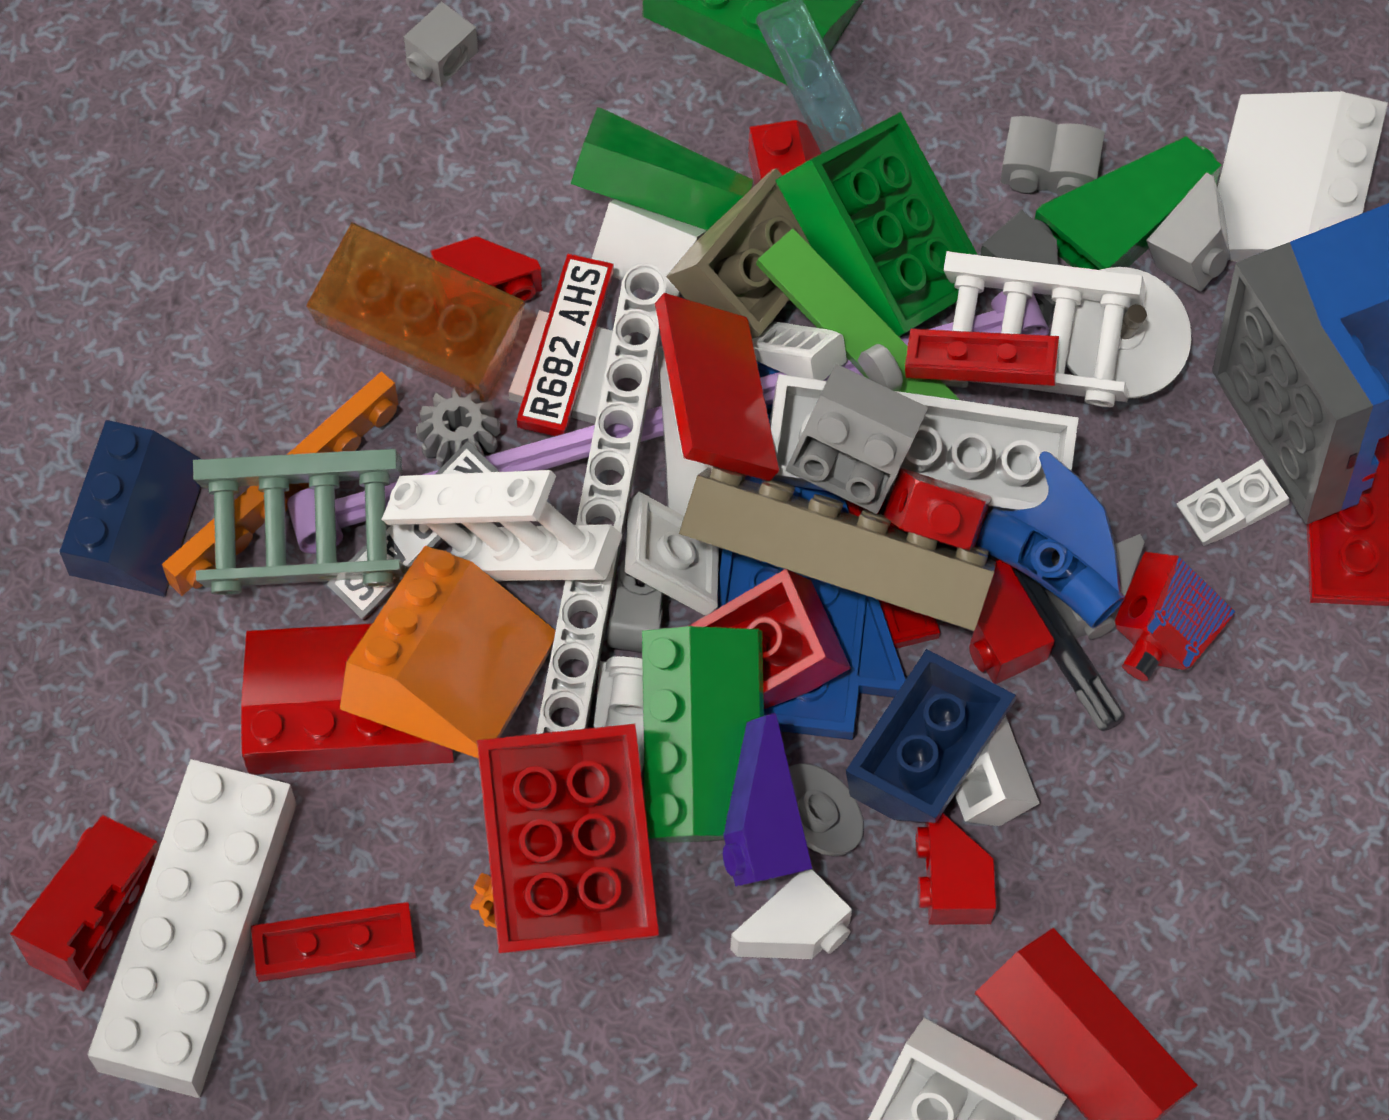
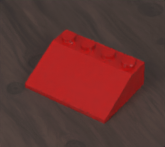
M372 623L246 631L241 700L242 757L248 774L259 775L454 763V750L340 709L346 662Z
M625 724L477 740L499 954L600 945L658 937L659 931L636 725Z

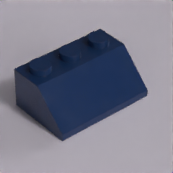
M105 420L59 551L69 576L165 597L169 582L167 581L162 563L183 545L202 488L194 481L193 460L201 458L154 430Z
M926 649L845 770L850 797L893 820L936 823L1015 702L1016 694Z

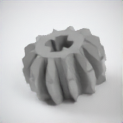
M455 386L451 392V398L445 399L435 392L433 397L434 407L422 406L420 411L422 422L416 427L417 439L423 442L421 446L424 456L427 459L436 457L438 467L441 468L467 441L483 456V453L495 454L497 449L495 437L501 433L500 421L494 417L495 409L491 401L480 403V395L476 390L464 398L461 397L460 390Z

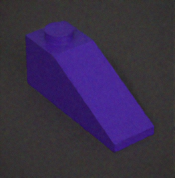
M776 713L765 715L746 723L723 834L725 840L722 853L723 862L728 874L733 876L735 887L812 869Z

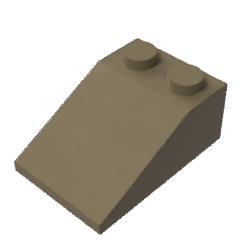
M777 168L771 170L688 249L666 276L687 300L747 317L752 338L758 337L764 332L789 300L756 265L757 259L792 228L809 244L775 181L782 176Z

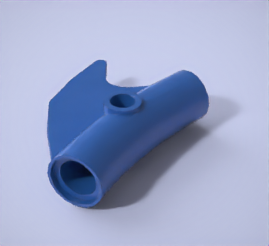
M1044 451L1039 455V459L1048 484L1046 499L1040 505L1028 509L1002 511L994 508L984 521L978 536L977 546L989 550V555L1007 563L1045 587L1068 605L1093 629L1104 622L1125 599V596L1121 593L1117 552L1107 511L1075 473L1052 453ZM1055 550L1060 555V560L1056 566L1052 563V554Z

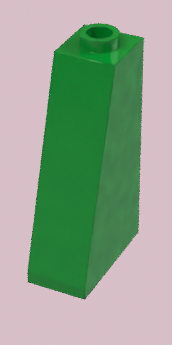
M599 107L596 109L571 181L572 185L704 230L710 229L751 190L753 179Z
M1185 136L1042 204L1036 210L1034 220H1040L1048 226L1053 237L1057 239V255L1071 267L1094 270L1111 267L1128 268L1149 249L1147 239L1205 173L1214 176L1217 183L1222 165L1216 160L1209 149L1198 146Z

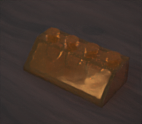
M351 222L306 307L317 325L454 388L456 386L458 390L469 395L472 391L476 390L480 395V400L487 402L510 360L525 303L524 300Z

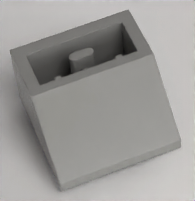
M835 364L785 471L877 514L917 434L928 407L843 366Z

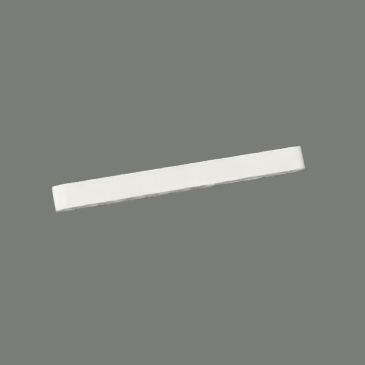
M638 264L631 267L625 273L622 280L576 525H588L593 518L604 516L614 523L613 527L622 534V538L606 580H565L536 734L587 729L627 518L628 502L630 501L661 335L655 303L663 293H666V278L659 268L650 264ZM647 287L652 289L656 295L648 300L636 298L632 293L638 288ZM632 332H639L644 334L648 340L641 345H631L623 338ZM622 378H632L640 385L635 390L622 391L614 384ZM613 424H624L631 429V432L623 438H615L610 436L606 429ZM605 470H614L619 472L623 478L614 485H606L601 483L596 477ZM587 611L592 613L597 620L591 627L579 629L574 627L569 622V619L574 613ZM578 659L583 661L588 668L579 677H568L560 671V667L565 661ZM560 708L573 709L579 716L577 721L568 727L558 726L550 718Z

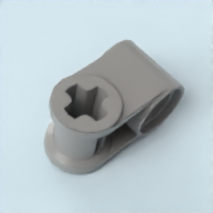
M625 559L622 561L619 569L615 603H612L607 648L642 652V630L661 629L664 593L645 584V587L635 586L638 579L625 573Z

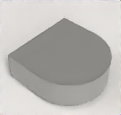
M876 344L861 352L857 361L870 380L893 391L901 389L903 383L901 370L885 346Z

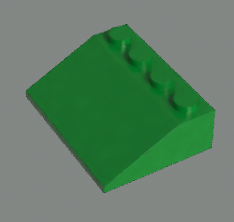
M643 0V17L805 93L864 0Z
M901 112L810 159L775 180L810 246L897 336L906 333L957 302L959 290L955 288V283L949 282L943 271L946 252L978 254Z

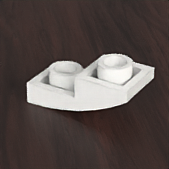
M1263 459L1223 483L1218 478L1176 504L1202 545L1205 546L1221 540L1289 505V497Z

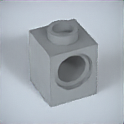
M443 2L439 3L404 36L406 63L409 69L420 79L425 80L428 77L440 87L478 53L476 27Z

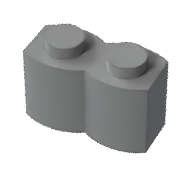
M1030 116L1011 117L1000 182L1010 185L1012 189L1021 193L1048 190L1057 193L1058 196L1097 179L1105 132L1082 124H1056L1046 119Z

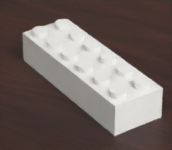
M778 374L770 428L779 472L772 479L792 486L827 491L785 471L827 381ZM895 391L928 407L900 468L991 496L986 514H989L994 508L1002 511L1033 508L1040 505L1046 499L1048 484L1039 459V455L1042 452L1052 453L1072 471L1078 417ZM896 477L885 497L887 500L890 498Z
M190 759L88 1052V1057L97 1072L200 1098L252 941L251 925H257L297 805L290 784Z

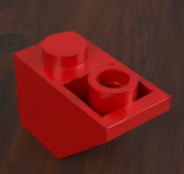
M478 236L430 250L433 274L452 320L461 317L468 319L477 318L487 313L491 307L507 302L513 304L523 303L530 300L537 292L543 291L541 267L538 260Z
M944 813L941 814L936 823L925 822L924 827H916V857L926 858L927 876L918 877V907L928 908V924H991L996 911L994 859Z

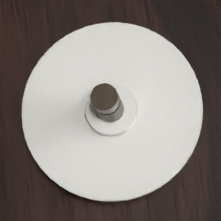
M1127 267L1101 269L1102 271L1143 275L1146 286L1143 306L1138 304L1130 305L1129 309L1124 311L1113 380L1126 383L1129 391L1128 398H1139L1153 394L1166 387L1176 378L1188 358L1191 347V326L1185 307L1168 285L1147 272ZM1081 299V304L1075 305L1066 358V366L1072 375L1091 378L1094 376L1105 308L1100 306L1101 301Z

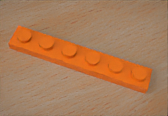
M381 371L286 455L356 451L361 443L362 436L374 426L377 428L384 426L394 416L397 405H399L395 383ZM309 483L289 484V491L284 492L285 512L288 509L287 502L289 498L295 493L309 488ZM250 486L234 500L236 555L240 554L250 544L253 537L252 534L265 523L264 492L259 491V486ZM214 519L162 563L169 585L181 596L192 587L198 589L203 586L196 581V570L216 569Z

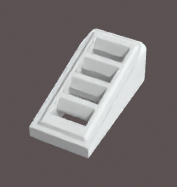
M773 321L760 336L752 338L756 361L789 376L824 380L831 374L835 364L842 366L847 362L844 337L842 334L832 330Z

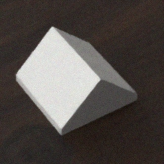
M614 199L609 202L592 259L613 263V277L623 280L625 273L631 267L638 264L656 266L663 272L666 278V293L680 297L681 293L666 276L688 249L707 230ZM642 287V289L656 294L652 289Z

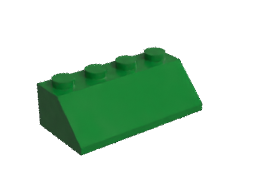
M697 626L642 630L644 795L648 839L668 843L724 840L723 834L746 723L764 716L762 630Z

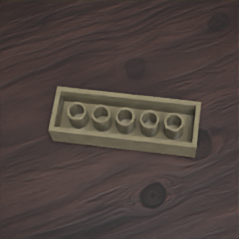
M714 466L713 468L708 467L697 475L679 531L680 535L975 631L995 570L996 561L988 559L989 550L977 545L971 550L959 547L957 549L939 543L937 540L890 527L891 521L884 515L875 514L868 510H863L862 514L856 516L841 511L844 503L823 495L814 494L813 498L807 500L793 495L794 486L774 479L758 484L745 480V474Z

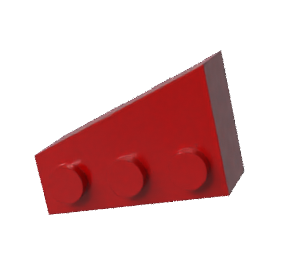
M101 815L93 827H88L80 837L74 852L10 933L27 963L84 992L146 888L160 848L158 842L105 815Z

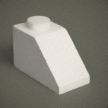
M812 869L801 871L731 934L730 950L737 957L813 959L822 949L829 954L836 950L849 936L851 931L847 926L850 924L852 909Z

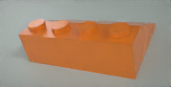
M425 545L347 660L340 709L478 758L477 740L501 737L552 650L556 630L472 561Z

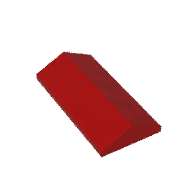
M1054 927L1017 951L975 992L980 1001L1087 1120H1159L1198 1086Z

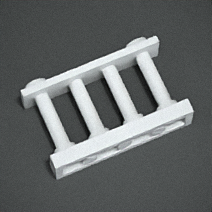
M946 252L943 271L949 282L955 283V288L959 290L952 331L972 332L978 293L984 292V287L1003 289V294L1007 296L1001 333L1021 334L1026 300L1032 298L1033 293L1052 295L1051 300L1056 302L1050 336H1059V355L1055 386L993 382L978 383L1084 396V402L1101 407H1113L1115 401L1128 402L1129 391L1126 383L1114 381L1113 378L1124 311H1127L1130 305L1138 304L1143 306L1146 286L1143 275ZM1081 299L1101 301L1100 306L1105 308L1093 378L1064 374L1075 305L1081 304ZM941 380L946 386L958 388L968 386V381Z
M551 470L399 476L382 517V520L387 525H427L452 546V555L472 561L495 581L606 580L622 538V534L611 524L573 525L549 504L547 498L556 478V475ZM530 521H538L543 526H535ZM492 522H500L504 527H497ZM456 523H462L467 528H460Z

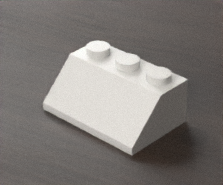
M923 1018L906 1042L868 1120H1055L1067 1097Z

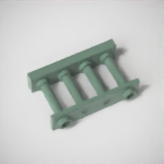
M396 449L193 460L194 481L203 489L208 488L209 494L214 495L216 569L196 570V581L206 588L211 587V594L242 593V586L357 579H363V586L383 587L393 585L394 577L405 576L406 566L400 559L387 560L386 523L382 520L386 510L385 486L390 485V478L403 476L402 457ZM359 480V485L365 487L367 561L337 563L335 489L340 487L339 481ZM309 483V488L314 490L316 564L286 565L284 492L289 491V484ZM259 486V491L264 492L265 567L236 568L234 495L239 493V487Z

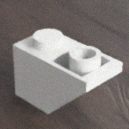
M1006 716L955 793L965 822L1001 826L1040 804Z

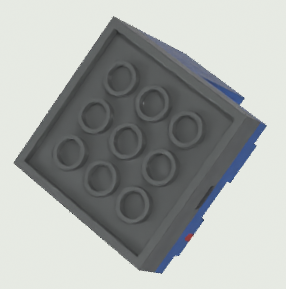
M1389 203L1235 263L1212 372L1306 525L1359 503L1362 491L1371 488L1379 461L1374 453L1378 440L1388 436Z

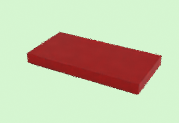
M663 293L656 301L655 307L683 458L771 481L779 472V466L748 318Z
M1389 433L1388 436L1378 440L1374 453L1379 461L1371 488L1362 491L1359 503L1307 524L1310 603L1389 606Z

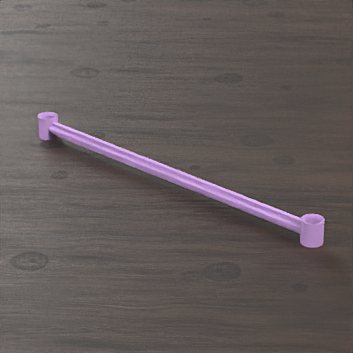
M1003 291L992 300L991 307L993 311L974 316L972 332L1001 333L1007 296L1003 294ZM1033 293L1032 298L1026 300L1021 334L1048 335L1049 328ZM953 322L929 330L952 331ZM909 335L900 337L908 346ZM848 359L847 362L842 365L843 367L859 375H862L859 372V370ZM778 372L760 378L766 406L773 404L778 374H786ZM661 406L646 410L641 442L663 436ZM613 424L606 429V432L612 437L623 438L631 432V429L624 424ZM595 425L485 456V458L500 472L545 470L587 458L590 453ZM438 470L422 475H434ZM397 482L385 486L386 507ZM307 488L291 496L287 502V507L300 550L305 553L315 554L314 490ZM365 491L335 499L336 546L343 539L341 528L366 521Z

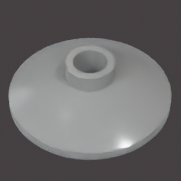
M804 763L790 766V775L807 847L829 856H841L849 853L859 844L864 827L861 810L857 801L850 797L849 789L836 776L818 766Z

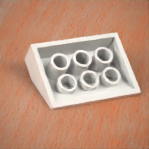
M1342 91L1241 95L1217 187L1224 208L1231 256L1229 260L1239 262L1362 214L1388 103Z

